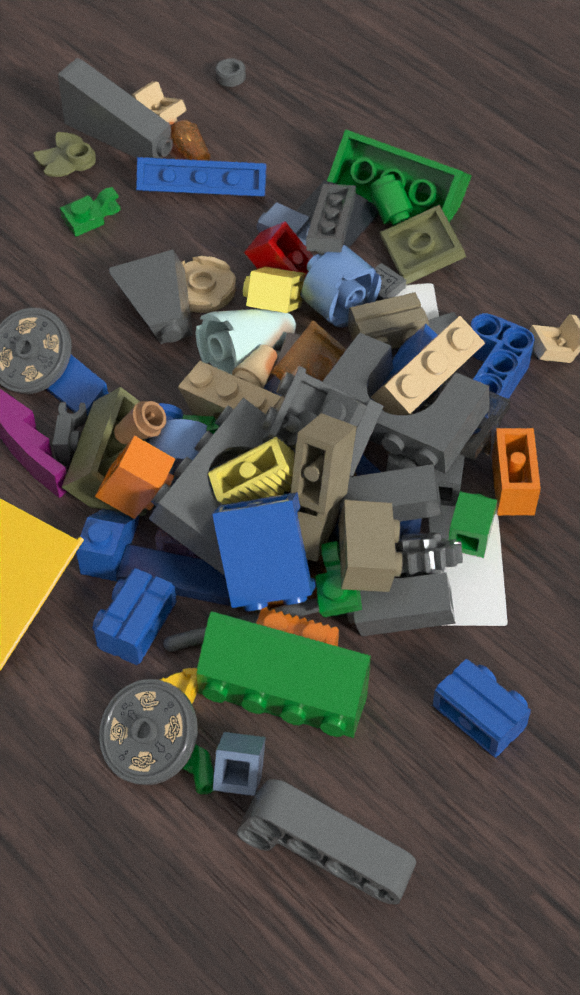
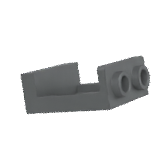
M301 366L293 370L292 374L285 372L276 393L282 395L276 409L271 406L269 407L260 428L266 430L262 441L267 442L278 437L295 453L296 449L287 443L288 431L281 427L285 416L291 414L296 417L304 410L318 415L330 388L367 406L356 429L350 477H352L384 406L371 399L363 402L306 374V369Z

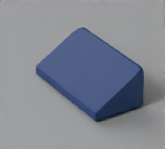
M72 355L61 377L46 389L60 402H66L67 408L73 413L79 410L80 403H85L87 416L90 413L93 402L108 394L107 384Z

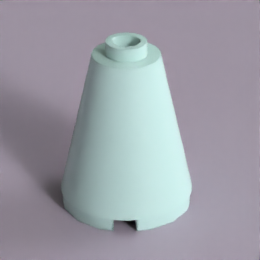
M266 309L214 311L200 317V319H203V322L196 327V342L200 357L204 363L210 362L213 367L232 375L233 369L258 349L260 345H268L275 351L281 348L287 332L294 333L296 324L290 313Z

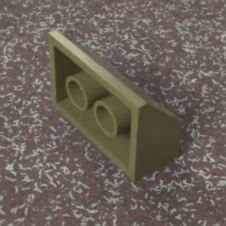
M122 387L93 402L62 485L63 489L91 508L117 512L121 511L96 498L95 495L109 467L127 445L120 443L116 439L114 428L140 402ZM144 508L138 516L145 515L147 509Z

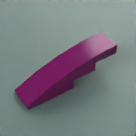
M0 389V438L22 466L37 481L60 498L67 492L62 488L67 475L66 467L53 459L49 438L37 431L33 411Z

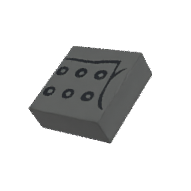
M380 263L374 268L381 277V288L375 301L395 297L406 288V279L384 264Z

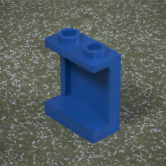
M298 492L219 505L212 513L232 608L244 606L245 611H254L267 607L268 602L283 600L285 605H292L307 600V596L312 595L315 581L314 578H310L298 518V511L301 508Z

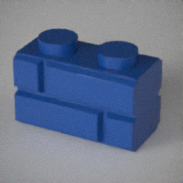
M134 568L126 580L120 579L116 583L112 593V603L107 610L101 609L97 613L92 629L95 633L97 647L100 650L114 656L118 655L121 659L138 665L174 608L176 594L175 586L171 582L159 577L154 578L151 574Z
M465 659L451 675L449 674L436 687L432 705L494 758H497L509 746L510 742H513L525 730L531 712L526 700L518 692L513 690L508 692L496 682L494 674L483 665L476 666L468 659Z

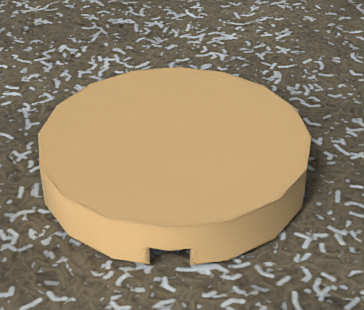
M207 256L193 257V261L186 264L185 260L181 262L185 268L190 312L207 313L217 311L228 305L233 299L236 291V277L226 262Z

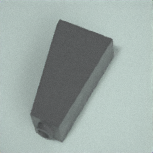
M76 58L58 74L64 122L66 125L135 158H163L170 153L173 146L171 125L89 64Z

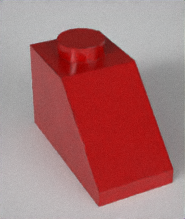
M286 221L261 231L244 251L257 269L270 267L306 273L305 278L309 272L307 264L313 257L310 251H306V246Z

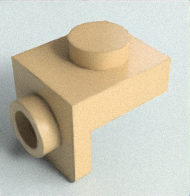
M156 81L150 82L132 94V97L170 125L177 121L179 115L187 111L182 99L165 98L159 83Z
M568 315L559 328L532 325L529 329L534 335L533 352L539 360L571 363L580 352V320L576 315Z

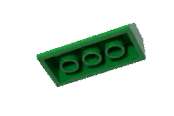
M345 129L327 181L337 185L356 186V194L374 204L371 198L372 190L370 185L384 176L393 174L396 180L401 181L413 207V211L409 213L410 218L440 205L447 220L450 222L461 206L472 175Z
M211 611L196 672L198 693L213 702L222 703L226 701L240 705L251 713H268L281 717L284 721L293 725L306 724L320 728L324 733L331 736L340 737L344 735L354 738L368 695L371 656Z

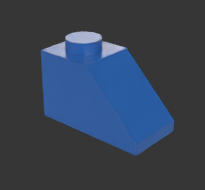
M102 509L87 517L80 535L84 541L76 552L80 574L117 582L116 574L127 544L131 545L139 523V516L134 519L122 512Z

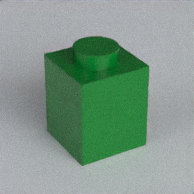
M460 491L449 529L448 540L456 539V541H461L462 553L484 558L494 522L497 500L487 498L481 494H470Z

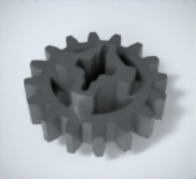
M437 532L405 534L401 536V539L395 545V551L402 553V571L399 578L444 572L445 567H456L457 564L463 563L461 541H456V539L445 540Z

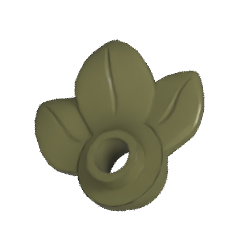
M57 132L55 148L34 152L36 161L45 167L44 174L51 177L66 176L75 170H87L96 161L95 152L89 144L83 142L81 137L66 132Z

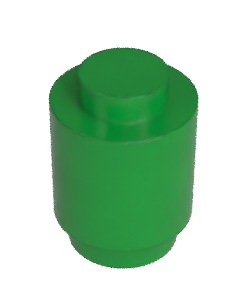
M393 174L384 176L370 185L372 190L371 198L384 224L391 223L392 226H395L410 219L409 213L413 211V207L401 181L396 180Z

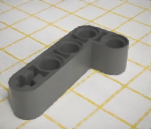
M277 779L268 780L258 790L237 830L238 837L252 847L269 851L276 844H280L373 898L388 904L396 905L400 903L417 863L416 859L406 850L292 785Z

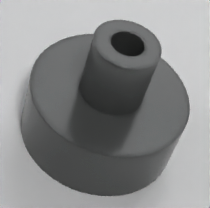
M304 410L296 417L291 414L285 416L281 427L288 431V445L296 449L298 432L313 421L317 415Z

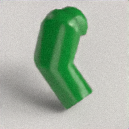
M195 744L190 759L182 769L193 774L198 794H209L214 791V770L211 756L206 749Z

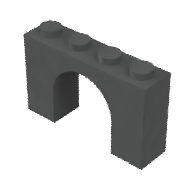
M359 333L323 382L363 402L369 399L372 400L371 396L377 392L393 370L391 345ZM455 373L437 400L427 409L411 415H393L381 411L369 440L383 446L392 454H401L415 460L420 466L433 464L435 470L446 474L490 409L489 386Z
M244 397L234 409L229 405L224 409L215 422L219 428L214 434L207 431L194 448L199 452L193 460L186 457L173 474L177 480L172 487L165 483L151 501L156 505V508L149 518L224 576L225 573L212 513L221 504L212 494L208 473L211 468L225 464L265 443L262 441L266 430L260 428L265 413Z
M431 464L350 477L347 494L341 499L338 511L339 515H341L344 500L392 503L393 519H399V522L442 515L438 479L434 466ZM447 572L409 578H394L390 592L360 590L362 610L347 613L349 623L356 625L361 637L455 624L452 591Z

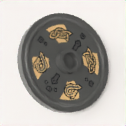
M26 308L11 314L0 324V384L3 387L19 394H33L47 389L61 377L69 363L72 344L70 333L59 317L42 308Z
M144 679L129 684L113 697L101 720L99 741L101 752L107 765L117 776L134 784L154 785L172 778L186 765L193 753L198 732L196 713L189 698L179 688L168 682L157 679Z

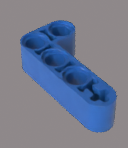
M488 313L475 316L471 321L470 327L485 342L472 355L474 358L484 362L473 380L489 386L490 409L465 445L477 444L484 438L529 368L533 351L534 335L530 330Z

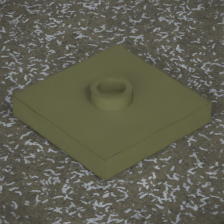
M440 205L379 233L399 275L406 279V285L466 257L464 249Z

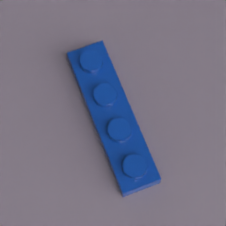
M137 157L136 190L265 197L267 164Z

